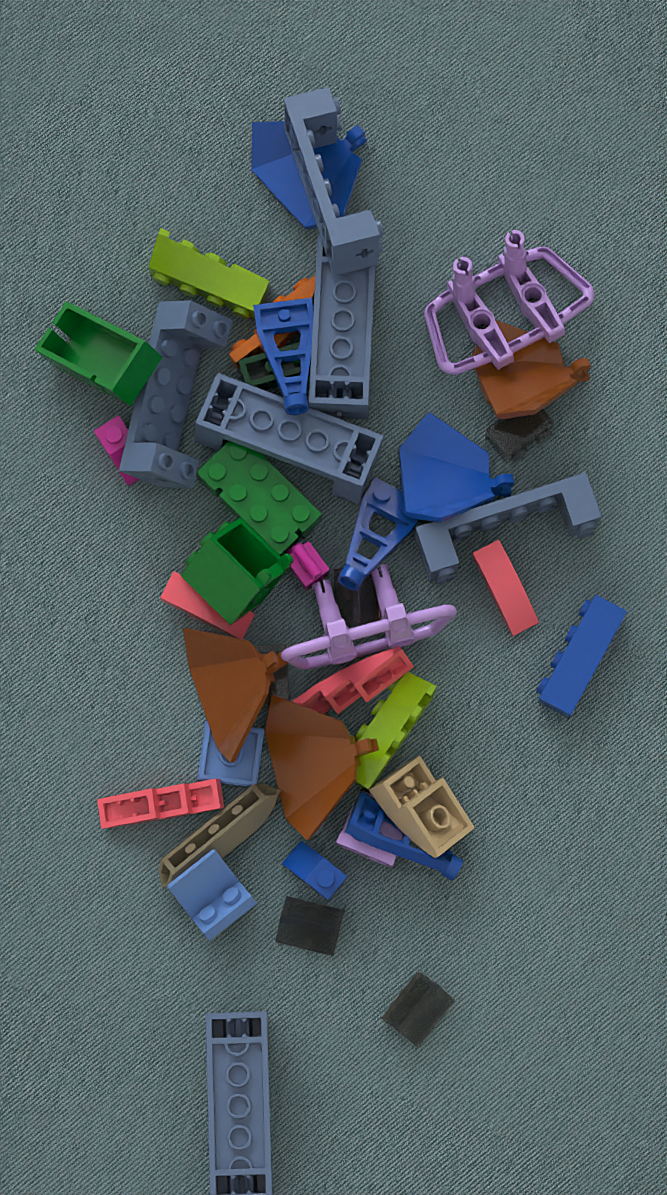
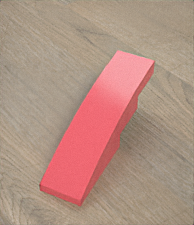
M397 646L338 671L311 687L292 702L323 714L333 708L339 714L361 696L367 703L414 668V665L401 647Z
M220 779L190 784L183 783L158 789L151 788L97 799L101 829L182 817L225 808Z

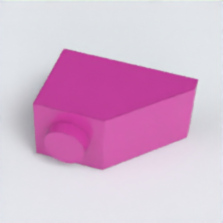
M118 415L94 430V433L119 471L128 429ZM119 471L128 486L139 480Z

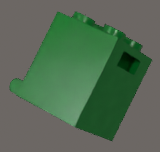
M240 517L231 524L228 521L223 523L215 534L212 531L209 532L199 543L202 548L192 553L185 561L187 567L180 576L232 625L263 603L290 569L293 557L290 554L280 556Z

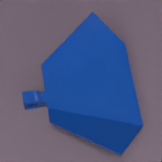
M284 121L252 122V172L270 190V193L288 213L290 212L305 229L317 228L284 130ZM358 124L347 133L342 141L337 137V143L313 148L315 155L320 154L324 168L321 174L323 179L328 178L332 190V196H329L331 204H337L340 217L345 216L362 164V158L352 152L367 142V139L364 137L365 132Z
M430 412L427 413L399 447L402 498H404L406 515L410 518L443 522L470 509L493 501L495 495L511 497V487L514 484L513 474H500L495 479L490 478L489 453Z

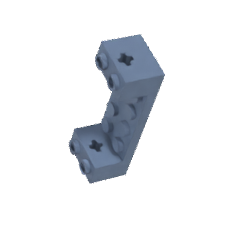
M329 87L284 98V130L332 274L336 276L379 265V253L383 252L380 239L383 237V229L380 220H374L371 210L340 217L337 204H331L329 196H332L331 186L328 178L323 179L321 172L324 171L321 156L320 154L315 155L313 148L337 143V131L341 130L338 116L341 114L339 100L337 97L333 98Z
M319 234L317 239L309 408L336 418L369 419L376 265L333 276Z
M191 300L159 302L149 345L163 358L136 397L120 463V472L160 488L193 489L199 460L178 452L201 350L202 348H226L232 324L231 319Z
M217 373L196 420L194 442L219 451L226 441L229 440L334 480L333 495L359 504L380 455L383 435L309 408L304 414L289 415L285 412L283 397Z
M587 473L575 475L470 509L443 522L433 521L416 527L415 541L429 582L436 580L437 584L445 583L454 579L453 575L458 573L459 560L451 538H453L454 542L469 538L471 536L470 532L479 529L483 533L497 529L499 527L498 523L507 520L510 523L520 522L527 518L526 514L535 511L538 514H544L554 510V505L556 504L559 506L569 537L577 535L578 538H584L595 533L594 529L598 527L602 516Z
M268 1012L205 1013L210 1195H273Z

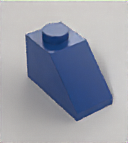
M302 841L297 844L282 863L283 866L327 902L330 901L347 880V876Z

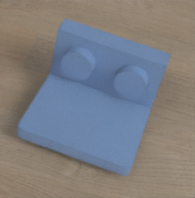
M215 849L211 850L167 885V888L209 941L257 904Z

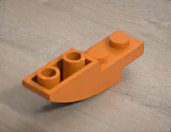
M315 275L309 280L307 277L301 279L293 287V292L286 297L284 295L277 297L272 303L312 298L314 303ZM256 329L252 337L248 340H239L230 349L232 351L229 353L230 362L237 370L239 369L238 360L264 353L257 337ZM296 332L275 334L274 341L277 348L284 347Z

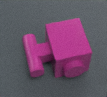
M309 541L304 545L299 542L286 552L293 557L290 570L305 591L311 589L314 583L322 581L330 575L329 567Z

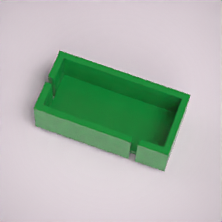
M67 301L52 323L69 337L70 341L67 343L56 332L48 328L34 349L51 365L111 395L128 406L132 405L163 358L146 341Z
M228 441L196 472L198 480L216 498L219 496L220 502L237 519L241 517L280 556L287 554L286 552L291 547L299 543V536L296 534L298 530L299 535L304 539L322 521V513L260 452Z

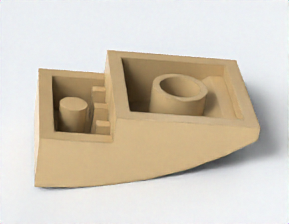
M420 755L405 762L369 789L379 806L393 823L411 841L434 858L439 857L475 828L444 778L435 780Z

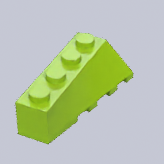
M160 228L148 267L150 275L153 276L152 279L155 282L164 286H168L169 283L180 287L179 291L185 295L195 297L197 294L206 298V302L214 307L222 308V306L232 309L233 314L240 318L248 320L249 317L255 319L253 305L264 304L271 289L269 280L236 264L229 268L226 266L227 262L220 256L212 252L203 255L194 247L193 243L185 239L178 243L168 238L169 231Z
M407 672L388 687L391 694L387 700H379L371 712L375 717L370 725L363 724L354 737L358 741L370 738V740L377 739L379 751L359 757L361 766H358L357 780L354 782L356 785L369 793V789L374 786L435 696L437 686Z

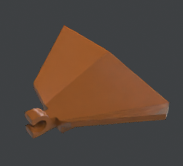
M495 320L507 343L528 333L522 329ZM542 338L513 353L514 363H510L500 368V370L492 362L474 368L479 380V388L487 404L491 405L497 418L508 419L536 414L576 386L577 382L590 381V375L587 370H590L591 364L587 358H582L574 361L571 366L565 367L559 343L554 341L549 343L545 338ZM478 345L471 357L483 353Z
M183 628L189 669L215 744L229 762H235L268 696L269 687L275 682L273 673L289 662L281 659L282 652L278 653L277 656L273 651H270L268 654H260L249 640Z
M271 695L265 736L277 786L281 790L280 798L285 819L306 840H310L357 780L358 766H361L359 757L379 751L377 739L370 740V738L355 742L354 736H350L342 721L277 695Z

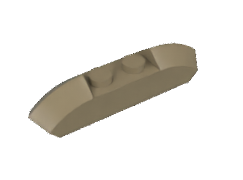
M264 783L253 784L162 858L158 869L162 888H167L170 882L211 850L215 849L223 859L229 852L243 843L269 817L279 799L281 790Z

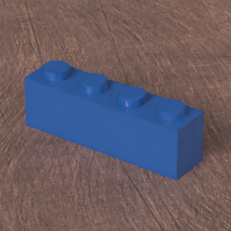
M595 595L592 601L586 599L578 614L583 617L579 626L572 625L564 641L569 643L564 653L558 650L550 665L555 669L550 679L544 676L536 691L541 695L538 700L540 704L568 719L570 718L626 615V610L598 595Z

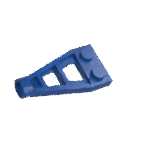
M312 298L253 305L257 337L284 397L285 412L289 415L304 414L309 410L307 389L312 349L314 312ZM299 331L301 338L298 349L280 351L274 341L275 334ZM300 360V376L285 377L281 362Z
M376 477L361 501L345 567H343L337 578L342 586L353 591L358 590L363 580L413 532L420 520L406 515L401 490ZM374 513L396 523L397 527L387 537H382L369 529L371 516ZM363 539L380 547L375 556L370 560L357 553Z
M362 791L357 796L345 830L347 834L351 835L355 840L364 842L377 849L436 869L441 872L442 876L451 881L454 880L463 864V859L452 854L453 852L449 849L439 857L434 858L425 851L409 846L411 839L393 823L375 798ZM382 821L388 822L398 829L403 835L402 839L398 841L384 836L379 831Z

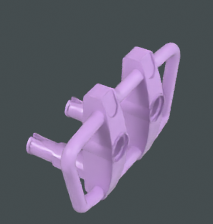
M518 230L511 231L512 237L509 232L505 236L506 247L504 249V256L503 254L498 256V264L475 276L472 275L473 265L471 260L467 257H459L460 264L457 259L453 263V282L451 280L447 282V290L438 295L424 310V318L438 366L447 374L457 375L490 362L498 370L510 363H514L513 353L543 337L551 343L565 336L563 324L588 308L593 302L595 294L592 285L550 248L537 247L525 250L524 235ZM544 258L583 293V296L557 314L546 294L545 288L529 270L527 262ZM501 275H504L520 306L522 314L535 327L530 332L508 343L499 329L493 313L487 309L475 291V288ZM530 298L539 299L535 303L528 302L527 300ZM450 301H453L469 332L471 340L483 352L457 363H451L448 360L436 313ZM485 324L488 326L486 329L476 328L478 325Z
M382 564L380 565L382 577L379 575L378 568L371 573L382 614L381 620L349 629L345 620L341 618L331 587V581L322 580L325 593L322 592L320 581L314 583L312 588L315 592L325 631L323 637L284 649L281 653V659L289 662L288 664L296 668L308 670L331 664L335 666L350 662L356 657L392 649L397 646H409L415 641L440 633L456 616L457 610L453 605H441L407 613L403 603L399 604L388 565ZM436 619L430 625L412 630L411 625ZM385 632V638L354 646L353 640ZM325 648L328 653L308 658L301 657L302 655Z

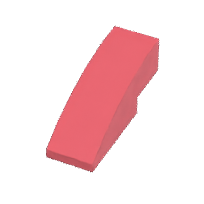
M498 539L473 552L472 558L512 636L538 624L539 621L500 540Z
M173 571L160 597L162 602L234 638H244L255 616L254 613L249 612L230 625L180 576L181 574Z

